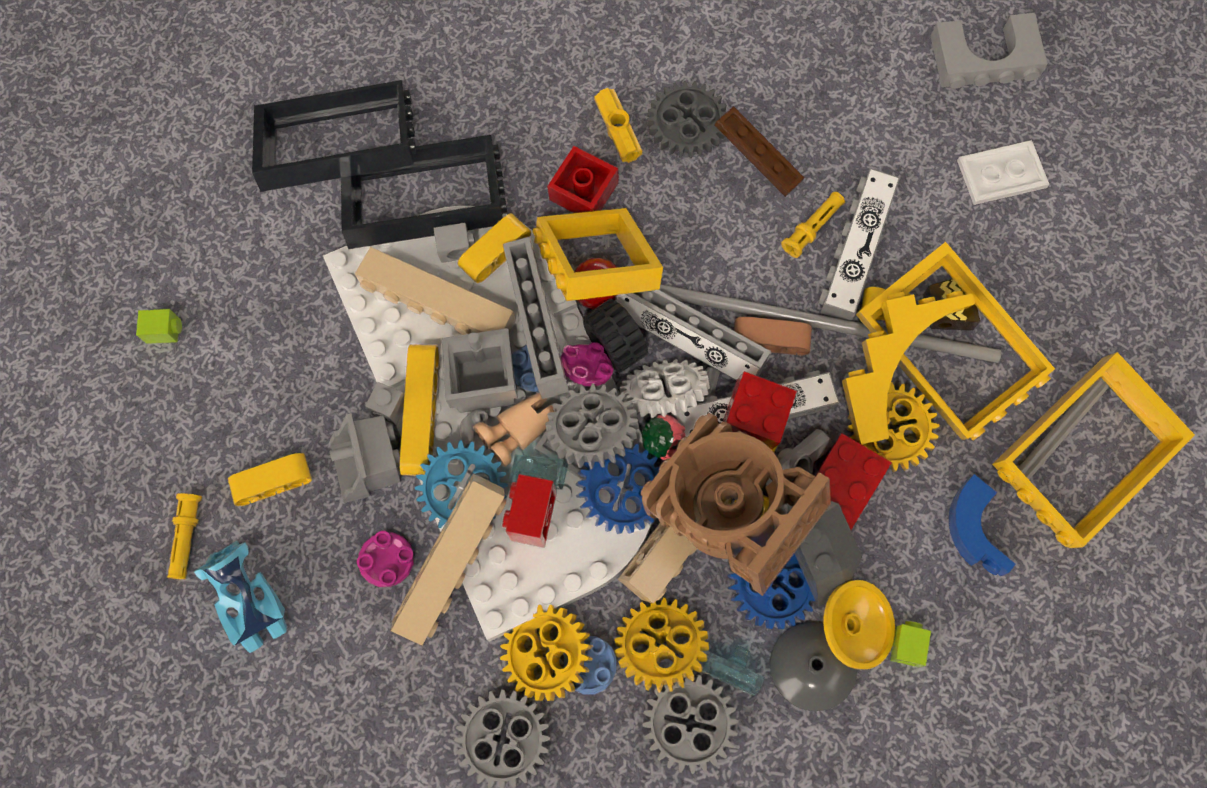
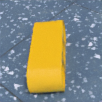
M510 213L503 217L461 255L458 260V266L476 283H481L506 261L503 244L527 237L530 238L531 230Z
M304 453L291 454L238 472L228 478L235 506H245L250 504V502L254 503L274 496L276 492L280 494L300 487L302 483L305 485L312 481Z

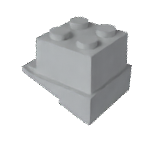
M508 328L442 338L445 398L450 408L456 407L460 413L478 409L515 405L514 398H517Z
M352 413L346 414L339 430L334 431L330 439L332 449L330 450L332 462H335L344 503L369 497V492L399 483V474H401L398 449L393 450V448L398 446L392 423L386 424L384 416L354 421Z

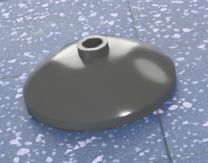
M807 622L791 627L779 637L771 653L770 672L775 687L784 699L800 709L808 711L831 709L843 702L855 685L857 669L846 666L833 654L826 640L824 624ZM814 659L821 662L822 666L819 671L812 668V661Z

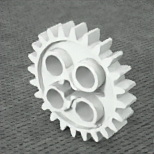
M677 359L672 363L664 360L662 364L653 362V366L648 367L644 365L642 371L634 370V375H627V380L622 381L620 394H626V400L632 401L633 409H636L637 413L640 412L641 417L648 413L651 414V418H654L657 414L665 417L669 412L677 415V410L680 409L687 412V406L696 407V401H704V395L709 394L708 389H710L707 371H703V366L697 367L695 362L688 365V360L678 363ZM659 378H663L668 396H670V398L666 397L662 381Z

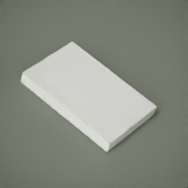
M1032 140L961 156L957 160L974 205L1044 189L1049 186Z

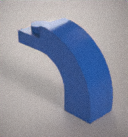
M974 474L965 481L952 500L949 511L950 534L956 549L970 566L981 560L983 562L982 566L989 573L1003 576L1009 573L1016 564L987 540L981 526L983 510L997 492Z

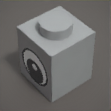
M377 382L365 407L372 416H384L386 422L397 426L403 414L404 393Z

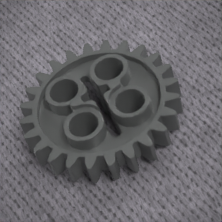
M686 81L683 82V87H679L676 82L673 83V90L664 87V95L657 93L656 100H651V108L648 109L649 118H647V126H649V135H654V143L661 142V150L669 147V155L679 151V158H682L684 152L688 153L690 159L693 156V152H697L700 157L703 154V149L709 153L712 152V144L718 147L720 139L725 138L714 126L716 121L726 113L727 105L721 104L722 96L714 97L715 89L707 92L706 84L702 85L701 88H697L696 81L693 82L691 87H688ZM701 117H708V118H710V119L705 120V119H702ZM672 119V120H674V121H673V122H668V121H666V120ZM689 133L693 134L694 136L688 137L685 134Z

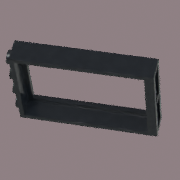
M402 80L254 105L252 174L260 192L414 165L413 154H417L414 138H411L415 137V130L412 122L414 118L409 89L405 90ZM398 108L401 141L399 144L276 165L277 129Z
M485 135L416 146L417 154H413L414 165L341 178V229L348 249L435 236L434 228L466 223L468 230L496 225L503 218V214L508 213L506 199L501 198V195H505L503 179L498 180L499 177H503L501 163L496 162V160H500L498 144L493 145L492 136ZM486 162L491 204L363 224L362 181Z

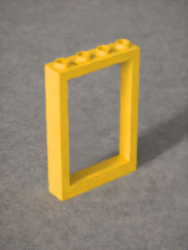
M944 242L861 309L856 316L871 333L883 331L884 329L876 319L883 314L881 304L888 300V296L899 292H905V295H907L941 266L965 294L973 293L975 305L1031 369L1027 374L963 424L905 354L901 357L898 365L920 392L925 395L926 399L933 404L932 406L961 440L969 438L975 440L986 431L984 426L991 420L993 423H996L1007 414L1005 409L1012 403L1017 406L1029 397L1027 391L1032 387L1039 388L1051 379L1049 374L1055 368L952 248Z
M1116 352L1103 357L992 465L998 470L997 474L1003 481L1010 483L1017 491L1016 494L1019 499L1034 509L1039 521L1049 526L1056 533V539L1063 546L1079 548L1084 547L1195 434L1127 361ZM1101 377L1160 442L1073 528L1013 461Z

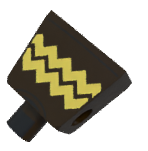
M952 278L928 286L923 293V299L935 297L936 301L946 299V294L963 290ZM974 304L967 309L944 316L929 327L930 329L974 330L980 323L978 308Z

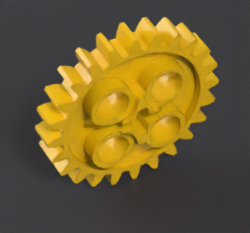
M893 382L890 384L887 398V426L890 422L892 425H899L915 419L916 423L900 426L895 433L893 429H889V439H887L890 443L889 450H881L877 445V441L861 445L892 462L890 465L891 470L896 472L899 464L906 471L909 469V461L916 467L919 464L918 457L924 460L928 457L924 449L932 451L935 448L929 440L938 439L939 436L932 433V430L937 429L939 424L931 423V420L937 416V413H928L927 410L933 404L927 403L924 405L922 403L925 397L924 394L916 398L914 396L915 388L913 387L907 393L905 392L904 384H901L898 390H895ZM904 405L908 410V416H899L895 411V406ZM852 424L849 425L847 430L854 432ZM904 431H913L917 436V441L915 443L906 441ZM852 435L850 438L855 440V436Z
M664 597L661 605H657L655 601L654 604L651 603L650 607H646L641 602V611L637 612L631 608L632 618H622L623 624L626 627H617V632L621 637L615 638L614 641L616 646L620 647L615 650L616 656L621 658L618 661L620 668H626L625 674L627 678L635 675V685H639L644 680L646 690H649L652 684H656L658 693L661 692L663 685H667L670 692H672L673 683L676 682L684 688L683 679L685 677L694 681L692 671L702 672V665L698 661L707 662V654L703 651L709 650V643L705 642L708 639V632L701 631L704 628V621H696L698 618L696 611L688 614L689 608L687 604L679 609L676 599L672 602L671 606L667 605L666 598ZM656 621L665 623L660 629L651 627ZM644 630L649 634V636L640 632ZM680 636L689 638V641L685 644L675 642ZM640 644L649 646L643 653L635 651V648ZM675 653L679 655H684V657L679 658L675 655ZM664 659L673 661V664L668 668L659 666V663Z
M538 605L537 613L533 614L534 619L513 628L512 634L504 633L509 643L500 646L502 649L507 650V654L501 656L500 660L508 661V665L502 671L512 673L507 680L508 683L518 681L515 691L522 692L525 690L527 698H532L535 694L536 701H543L544 697H546L547 701H554L555 694L558 698H565V689L569 692H575L573 682H584L579 674L580 672L589 673L590 671L584 666V661H592L593 658L585 655V651L592 649L593 645L584 643V640L590 634L580 632L585 625L584 623L577 622L574 624L577 617L576 614L571 613L567 616V609L560 608L557 612V608H554V605H549L547 612H544L542 605ZM556 626L559 633L557 638L552 641L550 630ZM538 628L540 629V631H539L540 636H538V634H537V629H538ZM530 637L533 645L531 650L527 652L524 644ZM546 647H547V648H549V652L546 653V658H545V657H543V653L546 652ZM566 653L568 664L565 668H562L559 660L561 655ZM537 665H540L543 672L542 676L537 680L534 676V670ZM553 670H555L556 673L555 677L552 676Z

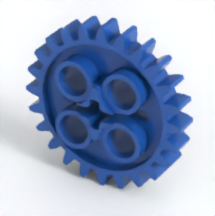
M635 444L631 449L624 447V457L619 454L615 455L616 463L614 464L618 466V476H613L608 472V464L613 463L609 459L605 460V467H602L599 462H595L593 469H590L588 462H584V466L588 470L578 471V474L584 480L576 483V486L583 488V491L577 494L576 497L585 498L586 501L580 506V509L589 507L590 512L586 518L589 519L596 516L595 526H600L603 522L606 523V532L611 531L615 526L617 534H621L624 527L628 534H631L635 529L634 524L639 530L645 529L644 521L648 524L654 522V519L647 515L642 503L643 496L641 491L644 485L639 486L636 484L634 475L636 472L641 473L646 484L656 477L660 467L655 468L654 466L658 458L654 457L650 460L647 458L649 453L647 450H644L642 453L638 452L639 444ZM627 464H630V472L628 473L626 480L624 481L627 471ZM624 481L623 487L627 491L619 496L621 488L617 484ZM600 489H605L609 492V503H604L599 499ZM618 496H619V501H618V506H617L618 509H617V511L615 512V511L613 510V506H614V503L617 501ZM627 499H632L636 503L635 513H631L626 509L625 502Z
M795 553L777 576L776 583L780 587H771V584L763 596L753 592L750 589L749 582L736 573L728 575V578L735 580V584L728 586V589L736 590L737 593L731 598V601L740 600L741 604L738 606L737 611L747 610L746 620L756 617V626H761L765 621L766 629H773L775 623L778 629H784L785 621L789 626H795L794 617L799 620H805L802 611H813L808 603L809 601H816ZM792 572L799 578V583L795 588L789 583V575ZM783 589L790 591L794 595V598L791 599L790 596ZM775 595H779L783 601L780 610H776L772 605V599Z

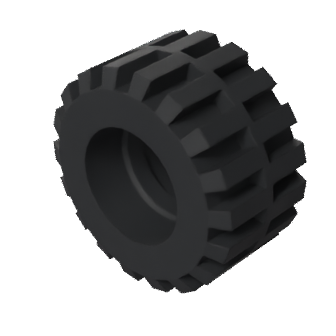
M609 299L583 316V325L592 343H599L604 347V353L610 359L615 371L622 373L648 355L647 343L640 328L628 311L617 301Z

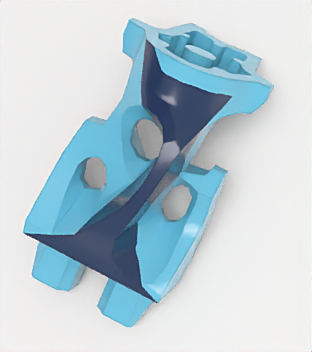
M235 541L224 549L211 554L206 563L196 569L194 573L201 580L208 579L216 589L219 600L214 605L230 642L234 646L241 643L251 653L263 645L264 641L259 635V631L267 628L273 639L286 633L287 625L283 618L285 608L261 572L257 573L256 578L250 582L244 570V559L249 553L248 546L245 542L239 544L238 541ZM236 584L240 589V593L229 592L226 588L227 585ZM259 587L264 592L262 600H258L255 597L254 588ZM229 607L238 611L237 617H231L227 613V609Z

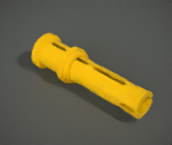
M832 192L829 198L805 223H799L795 227V232L781 242L784 251L792 257L798 258L802 254V249L816 239L817 231L844 205V197L838 192Z
M178 493L176 494V499H178L176 516L172 518L173 525H175V534L167 578L186 579L193 528L199 522L196 516L198 503L202 501V496Z

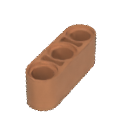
M738 317L735 319V332L769 351L771 350L772 353L796 355L797 353V355L801 356L810 353L812 326L810 324L754 317Z

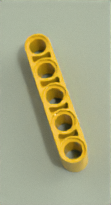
M410 344L408 347L400 451L401 475H425L426 471L420 465H430L431 462L427 455L433 456L439 367L438 345Z

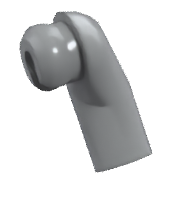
M482 409L474 410L461 421L460 432L464 448H468L471 441L474 442L475 447L474 433L476 431L473 426L478 422H487L488 414Z

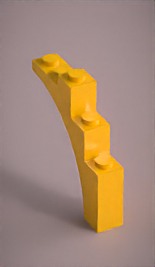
M956 291L946 294V299L936 301L935 297L918 300L919 305H916L914 294L905 296V292H899L889 295L888 300L881 304L888 335H885L884 330L868 334L869 339L862 342L868 373H865V369L848 373L849 378L842 380L856 442L866 444L889 439L886 418L887 398L893 373L901 357L915 338L932 323L946 315L973 306L975 304L973 293L963 295V291Z

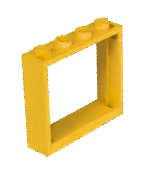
M626 208L537 217L536 228H533L532 231L535 236L534 243L538 244L541 257L547 261L549 273L554 275L557 289H561L566 301L660 290L663 266ZM616 234L634 266L574 273L557 240Z

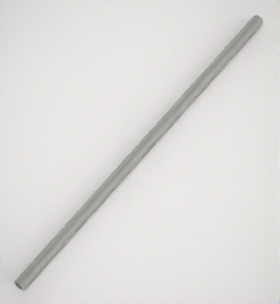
M660 284V291L681 302L773 320L802 322L810 324L815 328L869 338L868 334L871 333L863 323ZM882 327V328L885 330V332L888 334L887 328ZM921 334L910 345L999 363L1001 358V350Z

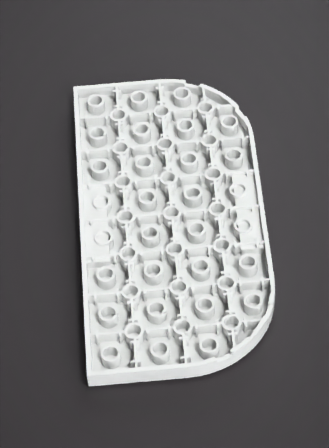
M475 206L443 207L422 213L420 215ZM492 227L468 230V232H473L475 242H477ZM530 229V241L535 253L560 354L562 355L563 349L567 345H589L592 342L585 331L583 318L577 308L576 301H566L561 289H557L556 279L554 275L549 273L548 263L545 259H542L538 244L534 243L535 236L532 232L533 230ZM435 236L348 249L347 246L323 255L376 382L397 389L405 395L409 345H438L439 367L433 456L435 458L438 456L437 447L446 452L448 442L456 449L459 440H461V421L472 411L460 413L456 407L450 408L446 402L442 338L463 334L457 332L454 326L445 323V325L436 323L430 318V315L424 312L421 314L412 312L402 302L398 301L395 304L388 301L380 292L375 291L371 293L360 286L355 272L369 248L372 247L512 310L516 319L509 333L512 354L527 344L507 260L483 282L476 283L458 266V260L441 263L436 249ZM612 376L605 384L595 387L596 390H600L603 385H606L607 392H610L613 388L617 389ZM566 377L569 390H574L577 383ZM516 384L517 398H514V403L517 404L539 392L526 391ZM570 392L547 398V401L536 410V413H540L548 406L553 405V403L561 405L560 396L568 398ZM513 405L482 409L488 414L486 424L490 427L499 424L496 416ZM403 414L397 424V429L401 437ZM547 428L524 450L518 446L511 454L512 461L506 467L500 465L496 469L497 472H506V475L500 478V482L508 484V487L504 488L507 501L501 514H495L496 518L491 520L490 523L493 524V527L487 539L480 540L477 546L479 553L472 565L467 564L463 571L466 574L463 586L484 635L489 642L503 636L504 633L513 631V628L534 619L533 614L537 613L538 605H542L544 612H547L549 605H554V608L558 610L596 592L612 582L627 568L642 548L652 523L648 524L644 521L645 529L639 530L634 524L635 529L633 533L628 534L624 527L623 532L617 534L615 526L611 531L606 532V523L604 522L596 527V516L587 519L586 516L590 512L589 507L580 509V506L586 502L585 498L576 497L577 494L583 491V488L576 486V483L584 480V478L580 479L535 451V446ZM637 429V439H632L633 446L639 444L638 452L642 453L646 449L643 446L642 434ZM475 432L474 450L477 451L481 446L485 445ZM507 433L498 442L505 441L510 437V434ZM485 446L483 455L487 456L492 452ZM648 453L647 458L649 460L652 459L651 454ZM493 456L491 462H498L497 459ZM453 459L448 463L450 474L457 476L463 472L464 465L460 460ZM609 463L608 472L613 476H618V466L614 463ZM474 464L469 466L461 482L455 481L454 486L457 488V491L448 504V509L451 510L454 507L458 496L464 491L466 482L475 468ZM627 464V471L624 481L626 480V477L630 472V464ZM482 472L476 474V475H478V476H480V477H482V478L488 480V477H487L486 474H484V473H482ZM636 472L634 480L636 484L643 486L645 484L644 476ZM519 474L552 480L554 482L557 495L545 548L511 541L506 533V528L502 526L505 511L510 510L512 505V499H509L512 482H517ZM624 481L617 484L621 488L619 496L627 491L623 487ZM440 484L434 489V497L437 500H446L450 495V489L445 484ZM600 489L599 499L604 503H609V492L605 489ZM618 496V499H617V501L614 503V506H613V510H614L615 512H616L617 509H618L617 506H618L619 496ZM627 499L625 502L626 509L631 513H635L636 503L632 499ZM436 518L435 520H436L437 525H438V522H439L440 519H439V518Z

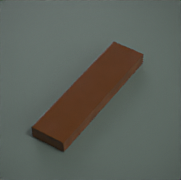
M734 106L716 121L714 126L785 197L804 180L801 173Z

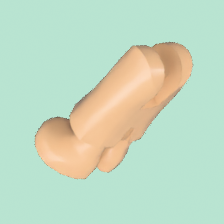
M540 392L497 415L499 424L490 427L484 422H478L473 426L484 445L494 453V457L498 462L501 461L503 467L511 463V454L518 446L524 450L546 429L545 423L549 422L547 414L554 412L551 405L540 413H536V410L547 401V398L542 399ZM507 433L510 434L508 439L498 442Z

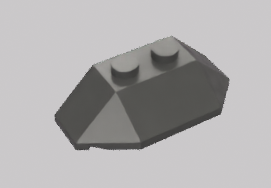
M832 501L795 551L796 558L819 607L827 603L829 596L835 588L845 582L852 581L862 559V555L840 505ZM787 504V514L793 508L789 504Z

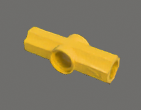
M605 88L600 90L594 96V100L607 127L608 136L613 140L622 162L630 163L637 160L642 155V149L629 123L628 113L624 111L614 89Z

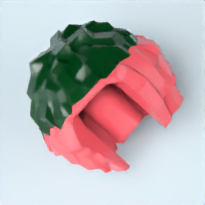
M657 415L655 418L647 421L642 429L643 446L649 454L654 455L656 458L662 460L670 459L677 451L672 446H676L678 440L685 437V427L680 425L678 420L671 415H666L665 417Z

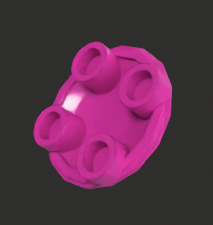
M593 342L589 345L577 344L564 347L561 355L566 377L573 382L583 386L594 384L596 387L605 384L611 378L613 373L612 363L604 353V347L599 343Z
M379 531L363 544L357 558V566L360 569L361 575L370 584L377 587H392L401 583L409 576L414 563V553L407 540L403 536L386 531Z

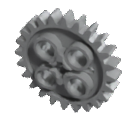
M592 384L589 391L580 386V393L576 394L571 389L569 390V398L561 395V405L553 403L554 412L547 414L549 422L545 423L548 441L552 451H557L559 459L566 456V461L569 465L576 460L578 468H581L584 462H588L590 469H593L595 462H599L602 467H605L606 459L616 463V454L624 457V447H633L632 439H637L636 430L639 429L637 411L633 409L632 401L626 400V394L623 393L618 396L616 388L607 392L606 385H603L600 390H596L595 385Z
M698 675L695 682H691V680L685 677L684 688L676 682L673 685V691L670 692L668 686L664 685V692L658 693L657 689L654 690L658 697L657 701L653 699L647 700L653 709L643 712V714L650 717V721L643 723L642 726L651 728V732L644 736V738L653 739L655 742L649 748L650 751L658 748L661 751L657 757L658 761L668 757L667 767L671 768L677 762L680 773L684 770L685 765H689L691 774L695 773L696 765H700L703 772H706V762L710 761L715 767L718 766L715 758L717 755L725 759L727 758L723 750L724 746L728 748L734 747L728 738L729 736L738 735L737 732L730 729V725L737 724L738 720L731 719L729 714L736 711V708H727L726 703L731 699L730 696L724 698L719 696L723 689L722 686L716 690L711 689L712 679L703 685L701 675ZM674 697H682L686 701L687 708L684 713L677 714L671 709L670 702ZM705 703L711 704L715 709V716L710 721L704 720L699 713L700 707ZM670 715L681 719H688L689 715H693L695 722L715 726L716 731L711 732L700 728H692L691 732H687L685 725L666 721L664 716ZM669 726H675L680 730L681 738L675 744H670L665 740L664 732ZM698 733H704L709 738V746L704 751L697 750L693 744V739Z
M501 690L499 698H496L494 692L491 691L489 692V701L479 696L478 702L480 706L477 708L469 704L468 707L472 714L470 716L461 715L466 724L465 726H456V729L463 732V737L455 738L454 741L462 743L463 748L457 750L456 754H465L466 758L460 763V766H471L467 773L468 776H472L475 773L479 774L477 784H481L485 779H488V788H493L496 781L499 782L500 788H505L506 782L509 781L512 788H516L517 778L527 783L528 777L526 773L528 771L533 775L538 774L534 767L535 763L545 764L540 754L549 753L550 750L543 746V742L551 740V737L543 735V731L550 726L549 724H540V720L545 714H535L534 711L538 704L534 703L528 707L526 695L520 701H517L518 693L516 691H513L510 698H507L505 690ZM496 712L500 717V724L496 729L491 730L486 725V717L489 713ZM507 713H511V721L506 732V737L510 738V743L503 745L500 763L498 766H495L494 761L500 746L496 736L503 734ZM520 719L525 720L529 726L527 734L523 737L517 736L513 730L514 724ZM482 742H488L492 747V754L488 759H482L478 755V747ZM511 749L517 750L521 755V761L516 767H511L506 762V754Z

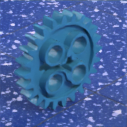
M459 440L456 449L448 442L446 452L437 447L438 456L436 458L430 454L427 455L431 463L430 465H420L426 472L425 475H416V478L423 481V485L416 486L415 490L423 491V495L416 499L418 502H426L421 511L426 512L430 510L432 513L428 520L432 521L439 518L438 528H441L447 522L454 507L451 510L448 509V504L457 491L454 483L455 481L461 482L471 464L475 465L472 474L482 472L487 475L488 481L502 488L508 487V484L500 482V478L504 477L506 472H497L496 469L502 463L501 461L491 462L494 456L493 452L485 456L483 455L485 446H481L476 451L474 450V442L471 441L468 448H464L462 440ZM453 459L460 460L464 465L463 472L457 476L450 474L448 471V463ZM471 474L470 477L468 478V480H467V482H466V485H467L468 481L470 480L472 474ZM440 484H445L450 489L449 497L443 501L437 500L434 497V489ZM461 492L460 495L458 496V499L456 500V503L458 502V500H459V498H460L462 492Z

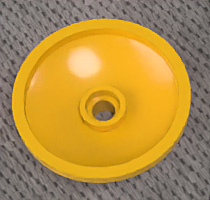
M852 580L835 588L827 600L823 622L826 640L831 651L838 660L850 668L871 669L878 666L890 653L895 637V620L890 603L880 589L867 581Z

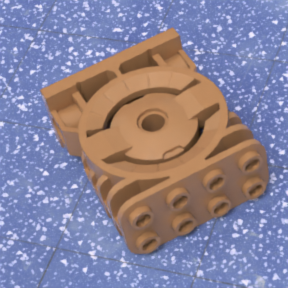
M712 413L698 418L694 430L688 437L681 439L677 446V451L670 459H666L661 464L659 473L652 481H648L641 491L643 496L642 503L648 516L653 519L659 518L663 526L666 528L671 526L675 534L678 536L684 535L693 546L705 554L729 559L731 571L751 583L752 589L762 596L831 504L830 479L821 473H818L815 477L800 467L783 470L778 458L766 444L741 431L732 432L729 423L721 422L719 424L717 417ZM770 478L772 482L765 487L769 498L768 511L761 517L764 511V498L761 488ZM700 489L697 498V505L701 519L698 521V523H696L697 520L694 514V500L698 490ZM727 499L737 500L731 505L724 504ZM787 504L793 507L788 514Z

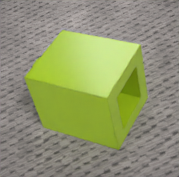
M170 309L138 310L136 336L146 344L178 342V334L182 332V322Z
M905 621V625L896 626L890 661L918 668L926 666L931 631L922 629L923 624L912 621Z

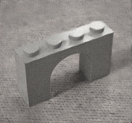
M1035 13L1009 16L1003 28L1008 56L996 61L979 58L970 51L966 44L961 20L936 23L931 34V41L941 87L957 89L964 85L975 84L976 86H983L990 82L1005 84L1013 80L1024 79L1032 81L1040 77L1048 63Z

